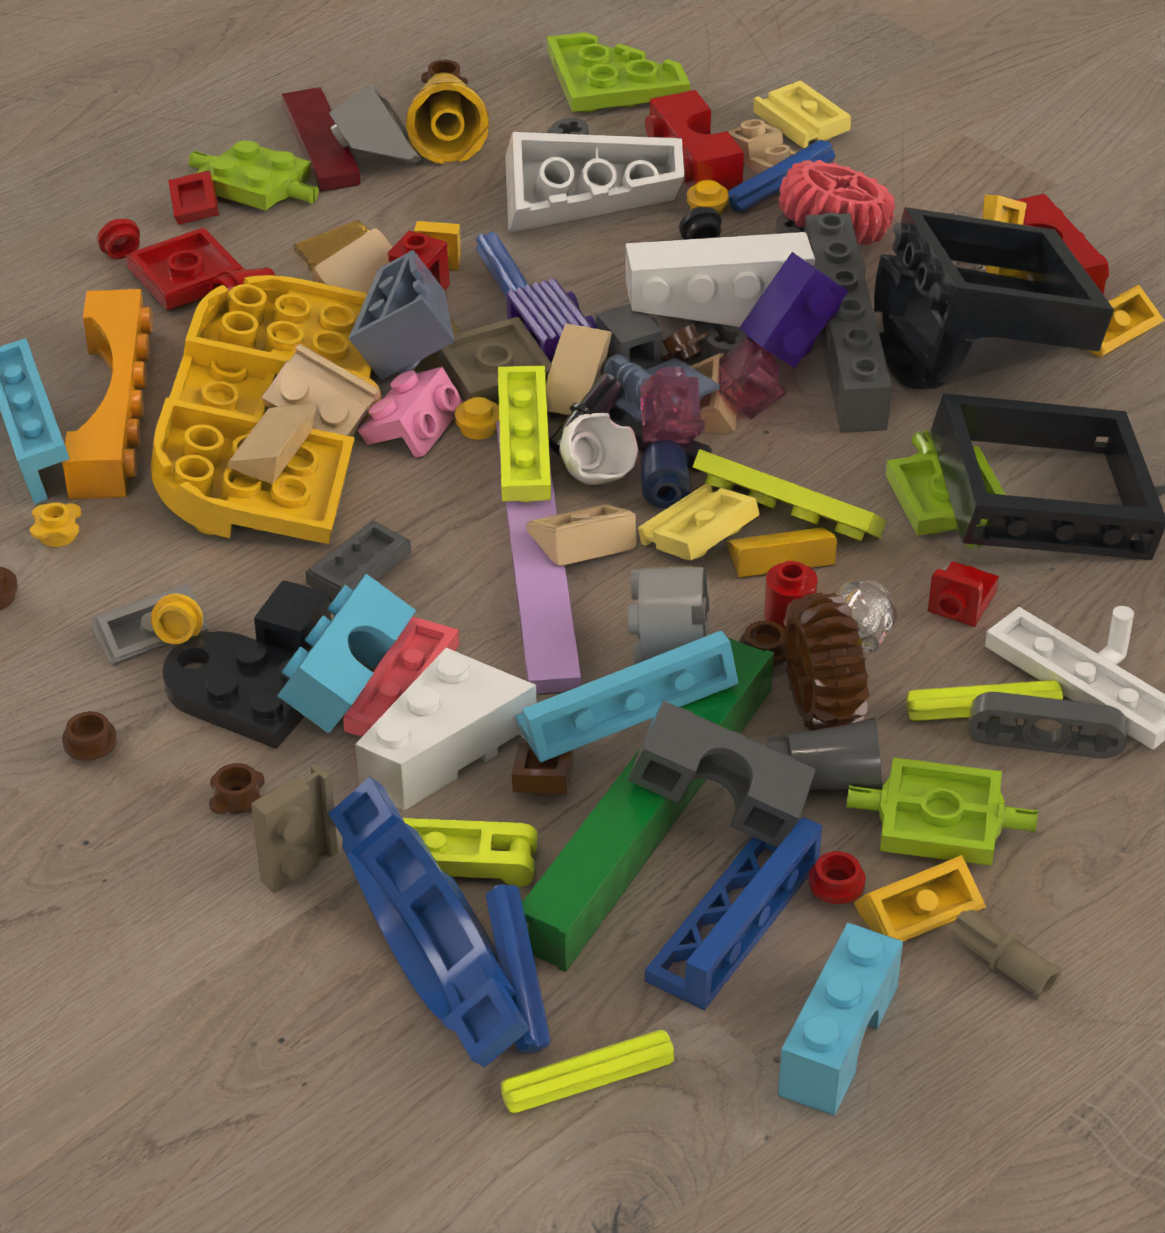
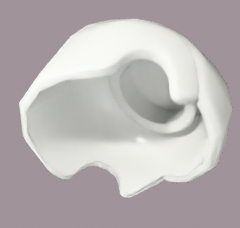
M608 413L579 415L564 428L559 448L561 458L568 472L575 479L587 485L610 484L623 478L635 467L639 452L632 428L617 425L610 419Z

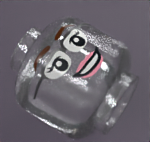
M849 580L840 585L835 594L841 595L852 609V616L858 622L859 636L863 639L864 655H870L880 648L893 628L898 616L896 607L890 599L889 591L882 584L873 580Z

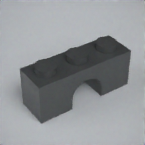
M663 700L645 734L628 781L679 803L691 781L697 779L713 780L724 786L734 800L735 811L730 827L778 848L800 819L816 769L797 761L789 755L781 754L746 738L738 732L730 731L695 715L687 709L679 708Z

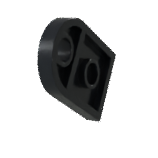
M216 631L198 634L191 637L188 641L178 644L170 651L164 661L162 673L165 693L169 701L180 711L277 749L305 717L277 696L290 679L282 673V670L294 655L287 651L238 633ZM191 663L205 664L197 669L184 668Z

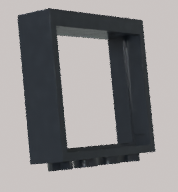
M908 207L904 208L900 223H896L893 228L896 237L892 249L942 330L1100 351L1114 308L1055 230ZM952 261L1027 271L1042 293L966 283Z
M943 393L930 432L962 543L1145 560L1153 559L1165 531V513L1126 411ZM1108 437L1107 442H1098L1096 438ZM971 441L1104 453L1123 506L989 494L986 491ZM981 519H987L985 527L977 526L980 524Z

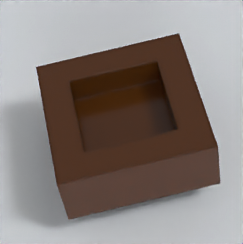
M519 742L511 774L513 792L534 793L536 795L567 794L574 763L573 750L540 763L530 745Z

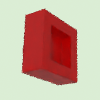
M209 170L168 180L173 213L178 225L220 215L214 180Z

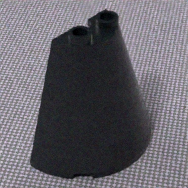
M881 254L875 281L874 312L882 313L884 332H880L879 336L886 364L895 378L905 386L920 390L935 389L1066 348L942 330L898 257ZM956 267L966 283L1042 293L1037 284L1031 280Z

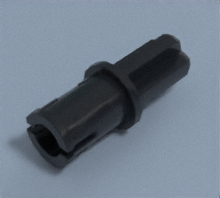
M608 373L603 374L580 403L574 402L570 406V415L552 437L548 438L549 447L561 457L559 448L564 428L579 415L608 413L623 395V384L614 376Z

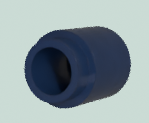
M658 440L650 444L640 461L642 493L651 505L659 508H668L690 494L691 484L688 456L677 443L671 440Z

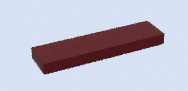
M322 88L282 93L283 108L306 160L311 161V172L319 190L328 191L361 184L360 170L349 147L343 148L330 129L335 122L329 114L332 110Z

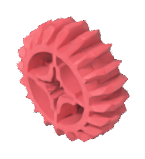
M806 160L802 161V163H795L788 170L786 177L783 178L779 189L781 191L778 199L780 202L779 208L785 213L784 216L787 219L795 221L797 227L805 228L806 215L850 213L857 245L859 243L871 245L872 242L881 241L882 236H885L887 229L890 228L894 217L893 211L896 206L894 204V197L884 185L878 184L875 178L865 176L863 171L857 172L850 169L849 166H839L835 162L829 164L816 160L814 163Z

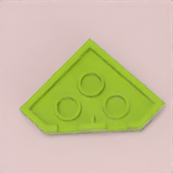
M586 32L546 37L548 55L572 112L581 111L589 113L601 108L618 106L630 108L637 104L650 103L652 98L690 91V82L679 62L666 59L663 61V64L646 59L645 51L620 43L614 49L599 44V36Z

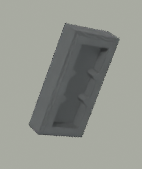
M373 520L306 571L307 585L314 589L328 592L329 597L334 600L344 585L354 590L365 574H368L374 580H378L411 554L410 540Z

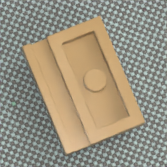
M299 343L295 354L290 361L287 360L262 396L263 404L269 408L301 404L316 405L313 429L353 437L368 415V410L374 401L378 400L380 394L379 389Z

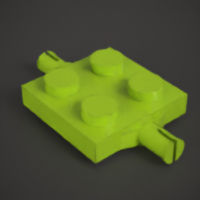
M246 140L237 142L219 156H211L197 150L191 152L189 156V166L200 169L196 173L210 171L214 180L216 196L265 211L275 203L287 198L299 199L310 204L315 203L318 198V187L303 183L311 177V161L295 157L287 151L271 150L259 146L254 141Z
M923 430V435L921 431H918L911 439L918 453L910 457L887 460L886 477L917 536L937 534L951 530L959 531L932 436L927 430ZM974 446L973 449L987 493L1006 495L979 446ZM981 519L980 524L977 526L986 525L987 519ZM966 544L970 549L975 547V544Z
M896 757L892 758L890 777L884 783L882 790L849 785L846 806L848 809L855 808L879 812V818L883 826L880 851L951 860L962 855L966 863L992 866L995 841L1001 834L1002 828L1035 833L1038 809L1005 806V800L1000 791L1002 771Z

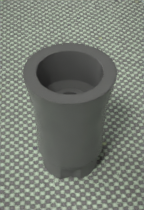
M875 717L842 726L813 731L789 732L788 738H766L768 748L781 754L789 755L797 761L816 769L809 791L849 790V785L882 790L880 747Z

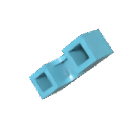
M365 574L354 590L347 585L343 586L327 608L329 612L335 615L333 619L330 620L323 615L306 637L305 641L312 646L310 651L308 652L300 646L282 670V673L290 679L277 696L327 733L332 731L349 710L374 674L358 662L355 657L371 669H374L416 612L414 608L368 574Z
M847 922L781 1049L778 1096L835 1116L856 1073L859 1049L867 1026L878 1029L898 988L903 941Z

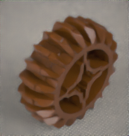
M820 592L807 594L805 598L793 599L792 604L788 605L783 621L785 632L782 635L785 643L783 654L786 658V672L790 682L789 689L792 690L798 712L803 717L804 726L813 731L864 720L868 710L866 700L869 696L867 688L869 676L865 665L867 657L863 653V639L859 636L858 622L852 616V609L841 595H836L835 593L822 594Z

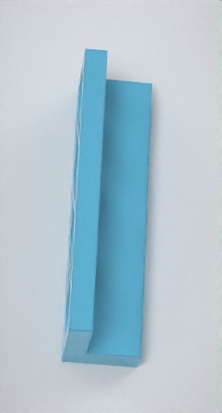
M24 338L0 346V411L34 504L48 500L38 470L69 460L70 458L27 339Z
M721 630L523 708V713L515 715L518 728L541 763L654 718L663 700L681 707L739 684L730 640Z

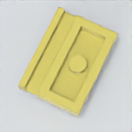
M801 80L769 92L768 98L764 100L759 96L754 98L753 112L773 127L782 130L785 136L803 149L808 147L809 141L813 139L816 142L819 140L826 141L836 135L849 131L851 128V115Z
M706 483L639 526L638 531L641 544L647 546L654 542L657 550L685 560L692 561L693 559L700 558L707 553L708 549L726 537L738 533L744 525L759 516L757 500L754 497L724 488L714 492L711 485Z

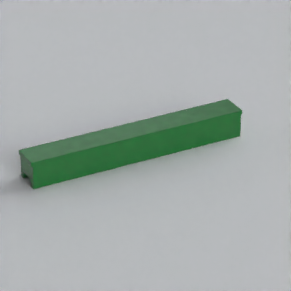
M728 638L731 643L739 684L679 708L687 709L695 715L730 731L741 733L771 692L774 652L763 651ZM639 750L523 900L525 919L529 923L527 928L533 956L558 966V969L564 972L568 970L706 779L691 781L679 803L628 781Z

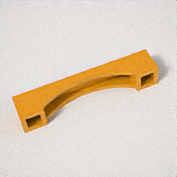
M141 289L86 291L83 323L88 354H98L110 368L112 377L107 393L95 413L77 431H66L65 447L70 459L63 461L62 464L68 499L127 497L129 478L137 477L136 450L132 448L140 447L141 441L139 419L136 418H143L144 415L143 393L139 389H146L147 387L145 361L150 360L148 334L153 332L151 307H143Z

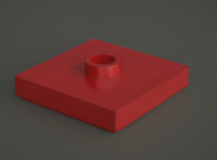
M205 228L182 234L126 255L127 268L166 310L204 298L209 293L210 282L217 278L220 272L245 270Z

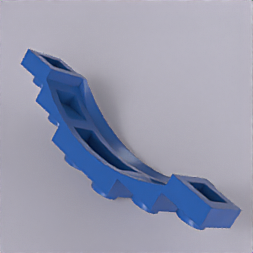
M369 777L328 814L343 838L342 848L368 905L410 983L444 1027L456 1032L471 1060L485 1068L530 1029L511 998L516 992L498 964L496 947L455 880L440 869L418 831L405 823L383 785Z

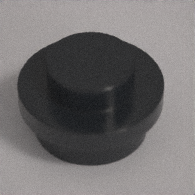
M697 207L690 210L681 220L679 232L684 240L718 238L721 234L720 226L722 220L717 210L709 207Z

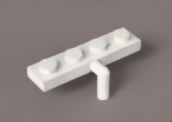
M1117 606L1113 609L1107 646L1098 653L1021 607L1015 609L986 632L985 647L1040 681L1056 680L1060 682L1063 695L1072 701L1108 705L1120 710L1127 719V734L1145 746L1154 750L1165 741V694L1117 666L1126 657L1134 618V611L1131 608Z

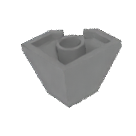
M372 85L367 86L329 112L335 122L330 129L343 148L350 145L352 149L359 153L417 164L423 160L418 151L409 144L407 129L386 96Z

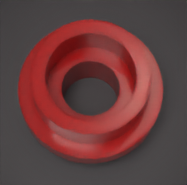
M114 219L107 222L100 229L97 235V244L100 250L108 254L109 257L123 259L126 258L128 253L137 251L139 248L140 230L136 223L130 219Z
M831 851L820 856L809 872L808 883L812 893L820 900L831 904H846L855 901L862 895L865 889L866 876L859 861L853 855L842 851Z

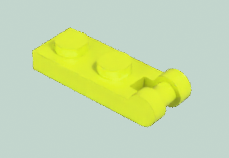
M403 818L406 824L418 831L440 869L451 877L502 879L506 884L516 885L517 887L527 886L534 880L536 863L531 856L537 850L538 832L529 824ZM493 849H499V850H505V851H493Z

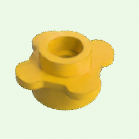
M53 502L39 505L32 510L35 524L30 527V535L35 539H39L42 544L49 547H61L70 544L76 539L79 533V525L76 523V519L81 516V508L77 504L68 503L65 505Z

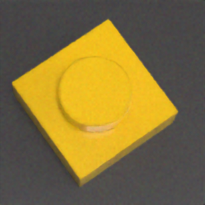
M417 221L414 232L423 233L429 237L447 242L449 270H459L461 264L460 224Z

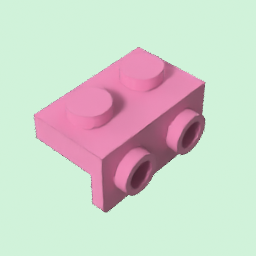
M443 367L417 374L414 370L402 373L391 382L390 386L392 389L383 399L371 406L369 409L370 416L358 429L366 445L402 437L415 458L425 456L455 418L456 408L463 403L456 387L452 384Z

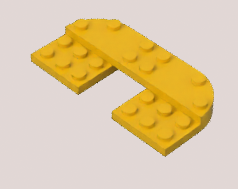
M265 275L246 277L244 284L237 285L230 291L224 285H221L201 300L194 312L185 339L183 358L170 396L165 399L154 434L151 477L155 490L167 507L180 518L195 526L199 532L207 535H217L230 539L233 525H239L307 541L330 543L355 437L312 428L310 434L273 484L228 467V462L266 413L267 406L263 404L262 396L287 360H291L299 343L353 375L371 377L372 368L348 339L368 293L294 277Z

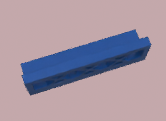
M802 816L778 848L752 837L647 966L644 981L705 1011L808 879L810 869L820 857L822 825ZM767 849L774 852L760 869L757 858L763 850ZM745 888L731 905L728 896L730 891ZM717 923L702 941L699 933L701 927ZM687 960L685 979L668 971L673 962Z

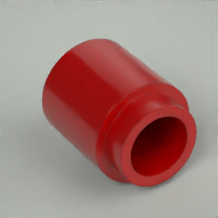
M786 561L769 569L766 575L764 618L766 621L775 622L784 628L783 621L786 616V610L788 605L792 604L793 599L805 598L807 594L817 593L818 578L813 569L797 561Z

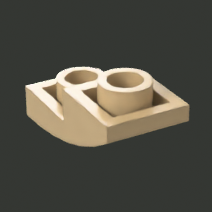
M747 120L742 122L739 128L728 131L743 150L744 163L756 174H760L797 153L791 150L789 146L783 145L782 130L765 124L764 120Z
M565 324L546 382L547 413L568 417L571 413L570 406L574 402L580 403L597 382L598 377L600 378L603 375L604 363L607 358L612 335L610 331Z

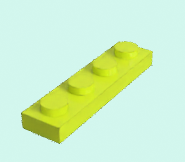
M545 366L498 367L502 502L551 500Z
M699 449L693 464V468L707 474L704 483L718 489L724 488L730 491L733 490L734 485L750 490L748 496L756 498L758 504L772 509L775 508L777 501L793 506L790 515L818 525L821 517L837 523L835 532L861 542L865 533L880 539L887 523L886 519L873 512Z

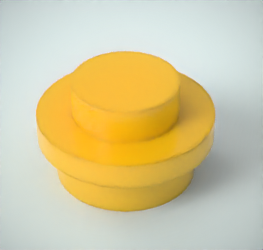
M712 180L700 181L687 191L686 199L688 205L691 206V210L697 207H709L717 210L719 215L724 212V207L729 203L728 190Z
M474 397L461 403L456 408L455 422L465 437L482 440L493 436L497 432L496 421H499V406L495 402L483 397Z
M178 593L168 594L159 599L151 613V624L157 636L164 642L182 644L199 634L203 626V613L197 602L189 596Z

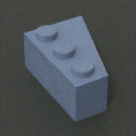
M414 250L377 270L348 338L381 380L396 372L401 375L412 370L421 359L455 342L445 291Z

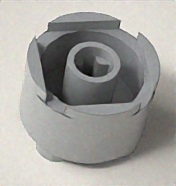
M704 567L631 569L632 599L638 600V603L628 604V626L630 635H637L640 638V642H634L633 646L634 665L711 635V629H708V612H710L707 573Z

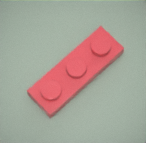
M412 616L395 643L374 670V674L355 702L343 716L344 732L362 737L445 648L453 651L459 646V629Z

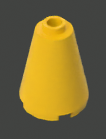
M439 73L427 81L409 105L406 115V129L410 143L421 156L434 163L444 164V162L458 161L459 163L468 160L480 151L488 137L489 115L485 103L474 90L452 74Z

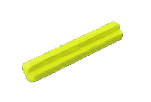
M1056 680L915 689L907 692L906 711L911 721L969 718L972 701L982 693L1003 692L1063 700V691L1060 682Z
M657 1030L505 1078L501 1082L502 1098L508 1111L516 1114L669 1065L674 1061V1047L665 1030Z

